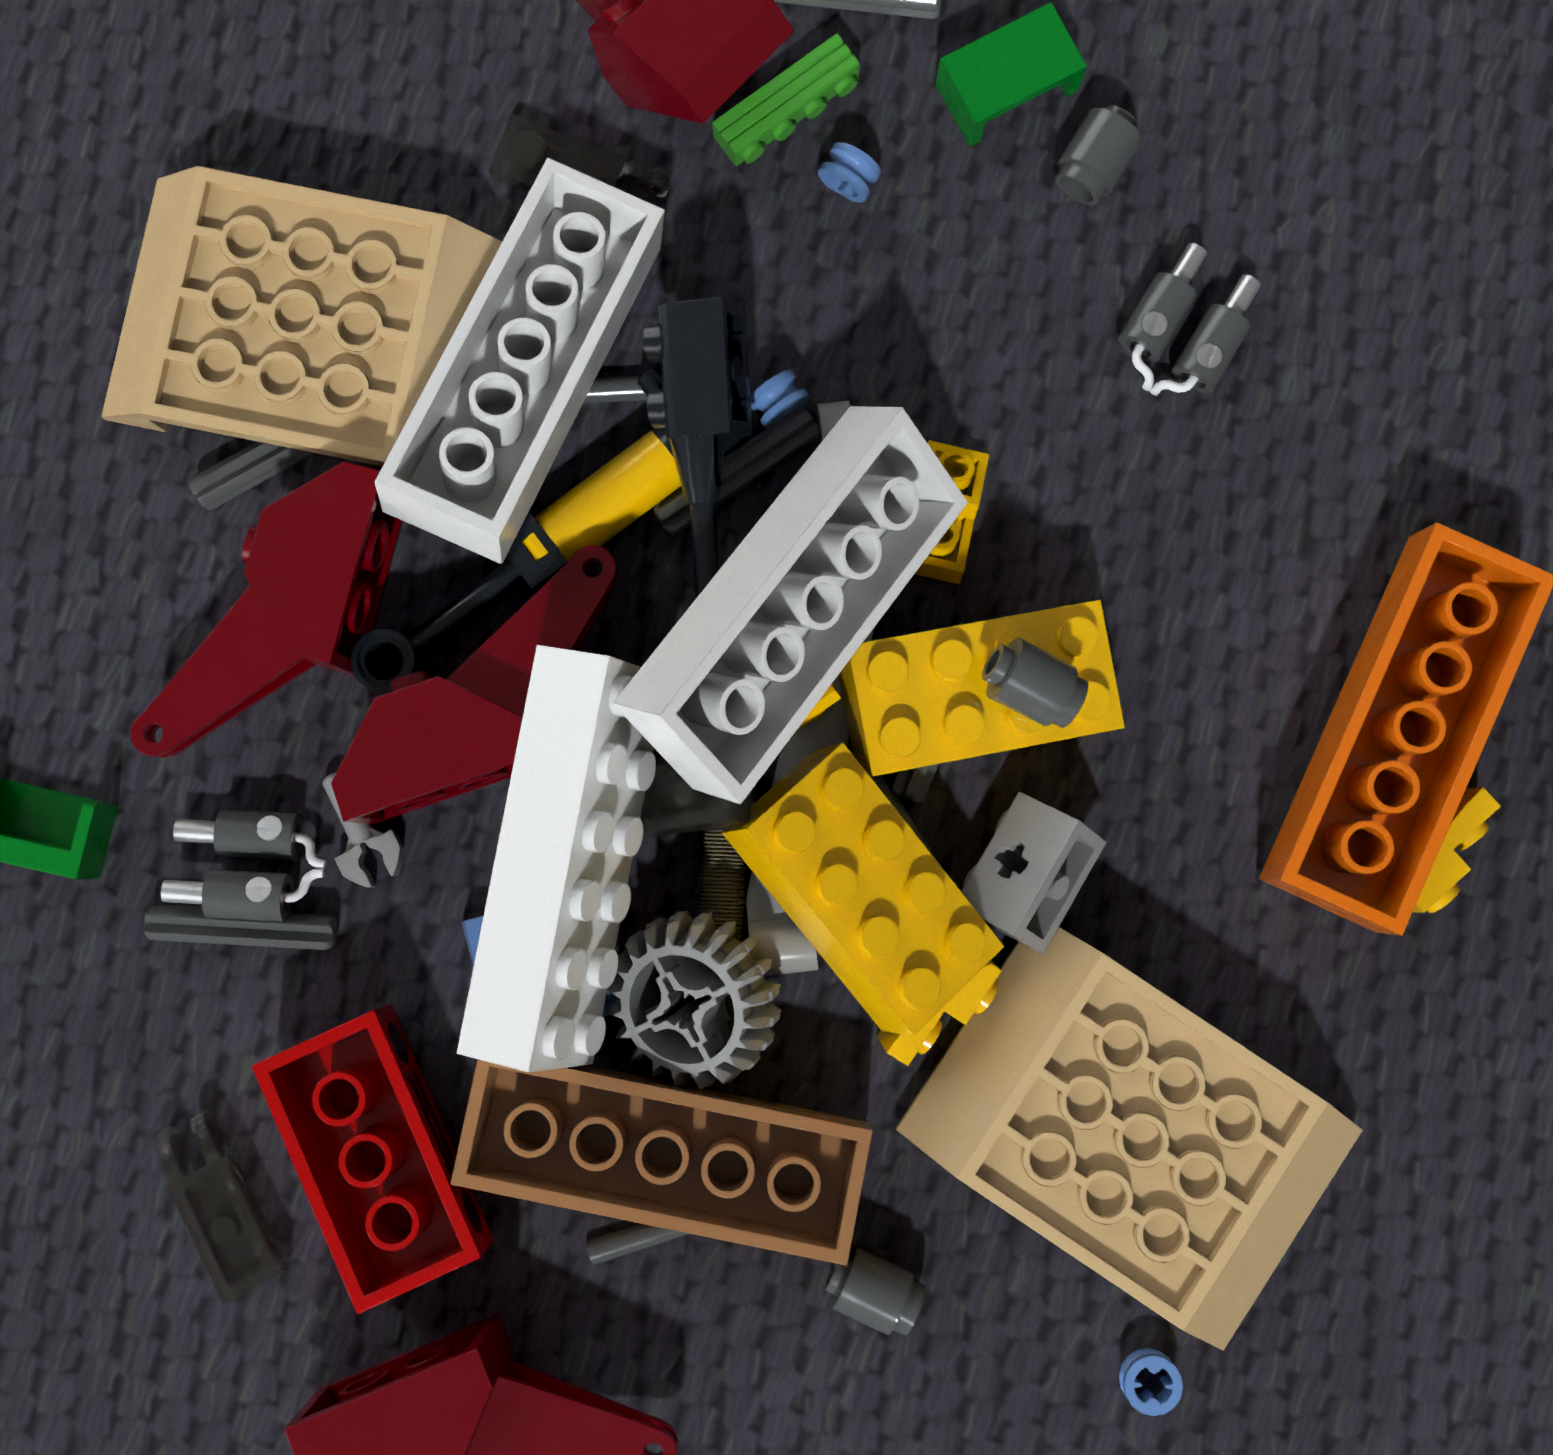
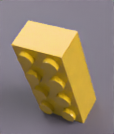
M1101 600L863 642L838 675L853 755L870 777L1125 728ZM1019 637L1077 668L1078 676L1088 681V692L1080 711L1069 725L1063 728L1053 723L1048 726H1042L987 697L986 689L988 682L982 679V672L990 654L999 644L1008 646L1009 643Z
M843 742L814 750L722 832L723 836L882 1032L915 1036L1004 947Z

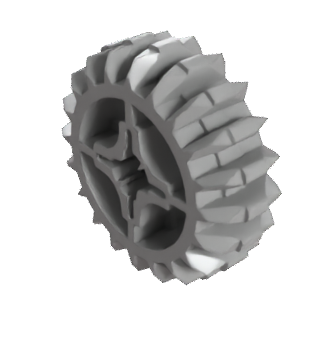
M688 910L675 913L669 920L666 917H658L646 925L645 931L639 930L627 940V944H625L626 950L618 955V974H616L611 986L607 988L618 999L610 1005L607 1014L623 1019L625 1025L618 1030L616 1039L631 1038L637 1047L634 1048L631 1060H640L647 1056L653 1061L652 1077L661 1076L669 1069L671 1070L675 1087L686 1085L692 1078L700 1090L704 1087H710L717 1079L725 1084L726 1082L733 1081L741 1073V1070L751 1069L760 1059L761 1051H764L772 1043L775 1032L770 1027L779 1020L782 1009L770 1001L779 994L781 984L764 980L763 975L771 969L772 959L756 961L750 952L754 950L757 938L748 937L741 943L734 938L736 921H727L716 930L712 912L701 913L694 920ZM657 970H658V972H659V974H660V976H659L658 978H656V972H657ZM655 979L661 991L660 1004L656 994ZM729 994L734 1007V1026L732 1032L727 1025L731 1018L725 1006L726 996ZM689 995L693 996L695 1000L705 995H710L706 1000L703 1001L702 999L698 1004L693 999L682 1004L678 1003Z

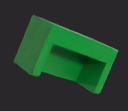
M1052 2L940 58L935 85L967 144L971 147L981 142L985 124L996 117L1059 85L1066 97L1078 92L1087 65Z
M0 778V862L72 879H100L119 805Z

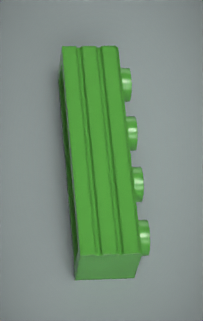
M836 33L713 121L714 139L735 166H738L743 161L747 164L754 162L763 154L764 146L774 139L783 141L789 137L795 130L796 123L806 116L808 119L817 117L826 108V102L837 94L839 97L849 94L858 83L859 61Z

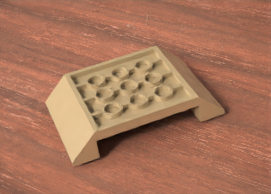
M200 166L158 178L101 417L107 421L167 432L168 424L383 466L502 241L444 214Z
M1058 927L1043 955L1017 941L1000 967L1002 971L996 979L999 982V987L993 1001L981 1014L974 1012L968 1023L962 1025L898 1123L896 1130L961 1182L1184 1332L1224 1351L1363 1130L1331 1104L1104 953L1062 928Z

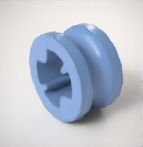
M844 142L833 144L829 153L832 161L824 162L818 170L819 178L828 188L853 202L862 203L866 201L870 192L867 184L877 182L881 175L879 165L872 157L853 145Z
M785 370L773 376L750 395L751 410L758 409L762 412L763 416L760 419V423L764 429L797 407H803L810 399V394L806 389H798L794 383L797 380V375L793 370Z
M1152 1348L1137 1349L1129 1354L1121 1364L1119 1372L1120 1388L1132 1407L1140 1413L1150 1416L1164 1415L1175 1408L1181 1399L1183 1383L1181 1374L1168 1356L1160 1350ZM1144 1368H1147L1153 1374L1158 1373L1161 1369L1166 1371V1376L1159 1377L1165 1386L1159 1394L1154 1395L1148 1389L1142 1391L1139 1395L1135 1392L1136 1387L1142 1386L1136 1376Z

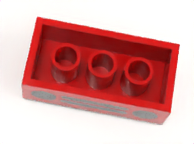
M392 1003L374 1009L251 1066L357 1315L482 1257L494 1241V1238L473 1190L450 1185L457 1153Z

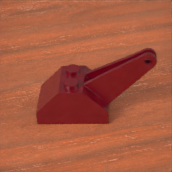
M576 0L596 21L588 29V33L602 75L624 104L628 107L704 124L794 32V29L774 0Z
M342 462L261 510L257 526L252 525L249 528L242 548V559L246 563L244 575L249 581L250 586L159 695L135 719L131 726L130 738L136 750L144 755L159 758H169L177 755L316 665L354 676L351 669V653L355 643L364 634L375 628L403 520L382 512L374 483L380 470ZM161 727L163 730V736L157 742L155 739V733L157 729Z
M589 545L579 549L573 558L446 680L439 676L431 678L428 671L412 673L392 681L390 685L393 692L374 698L331 782L343 822L377 824L511 778L537 645L579 651L618 579V566L608 550L597 545ZM592 564L602 565V572L596 577L587 576V569Z
M499 1313L319 1388L284 1428L293 1455H677L679 1439L674 1427L665 1420L510 1360L513 1348ZM652 1443L658 1444L662 1451L653 1453L646 1446Z

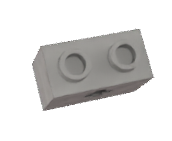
M1018 792L1010 808L999 818L995 834L978 864L968 872L961 892L986 924L1043 955L1107 842L1080 820Z

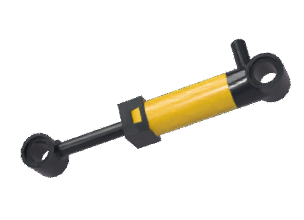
M648 368L638 377L637 384L647 397L650 390L663 388L662 374L657 368ZM653 428L535 517L529 511L506 555L509 560L408 634L405 630L399 633L390 629H374L364 634L355 643L351 653V669L356 680L365 688L381 695L393 692L390 685L392 681L412 673L427 671V658L424 655L426 652L520 582L525 580L530 588L537 593L573 558L579 549L589 545H603L681 487L670 441L666 440L665 428ZM748 437L727 438L724 455L730 454L746 443ZM389 649H400L403 656L401 671L389 680H382L377 672L379 657Z

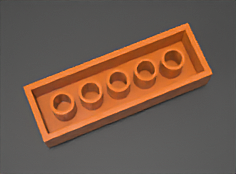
M1437 522L1408 537L1259 877L1260 880L1375 933L1403 936L1552 591L1553 574Z

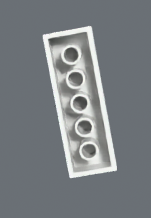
M547 157L374 482L382 512L499 564L503 563L661 249L664 209Z
M850 406L613 702L615 707L693 790L738 804L744 801L967 505L968 501L903 407Z
M537 645L456 1054L525 1072H536L593 1064L594 1056L601 1048L606 1030L602 1014L607 988L613 983L618 969V955L615 951L619 926L629 910L631 901L628 879L632 858L638 852L643 839V823L640 816L645 791L651 786L656 771V760L653 754L654 747L613 704L615 699L641 668L639 666L607 655Z

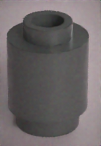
M1115 105L1089 110L1058 161L1060 171L1055 181L1057 186L1066 195L1082 204L1094 206L1099 203L1102 196H1109L1142 144V136L1137 129L1138 123L1134 116L1125 109Z
M1019 637L1009 643L1008 646L999 644L990 654L982 672V679L988 682L986 689L988 698L1042 726H1048L1053 723L1063 728L1069 725L1080 711L1088 692V681L1078 676V670L1075 666Z
M856 1246L849 1255L847 1266L836 1263L832 1264L824 1285V1291L833 1295L830 1309L886 1335H890L894 1330L906 1336L918 1317L925 1297L926 1286L913 1280V1272Z

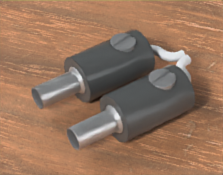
M1195 243L1187 245L1171 274L1159 272L1154 276L1118 337L1120 345L1132 353V362L1135 368L1145 378L1142 388L1150 391L1155 396H1158L1161 390L1164 389L1179 393L1193 388L1200 393H1213L1251 327L1249 321L1243 315L1261 287V283L1250 275H1242L1225 305L1212 304L1208 307L1173 366V376L1183 383L1161 380L1154 384V374L1142 359L1148 362L1159 361L1196 299V291L1190 283L1207 256V251Z
M222 809L219 811L216 821L177 819L173 828L175 841L214 843L215 852L220 857L296 861L302 852L303 843L308 863L318 869L307 872L302 877L296 891H294L292 876L287 873L211 869L208 871L204 882L164 880L161 887L162 902L202 904L203 913L208 918L286 922L291 914L293 902L303 898L314 879L324 878L326 860L316 857L315 844L312 838L303 834L304 822L300 813Z

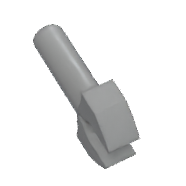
M336 772L331 773L325 777L322 784L349 838L345 853L334 858L342 876L364 887H376L370 872L364 865V858L367 853L366 844L369 848L376 849L383 855V861L390 876H398L403 862L404 845L397 831L389 830L383 833L373 829L370 824L343 822L331 785Z

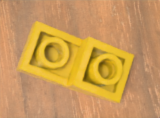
M929 440L928 445L968 503L915 574L960 584L964 574L974 519L980 505L990 454Z
M1484 787L1465 790L1413 912L1425 913L1428 911L1429 913H1434L1449 904L1460 892V887L1456 883L1471 868L1454 849L1462 851L1481 839L1489 829V825L1485 821L1501 807Z
M990 960L915 1036L880 1031L876 1037L886 1053L909 1066L917 1052L923 1055L935 1043L942 1028V1022L939 1019L944 1012L966 1025L974 1012L981 1014L987 1009L998 991L999 982L996 979L1002 970Z

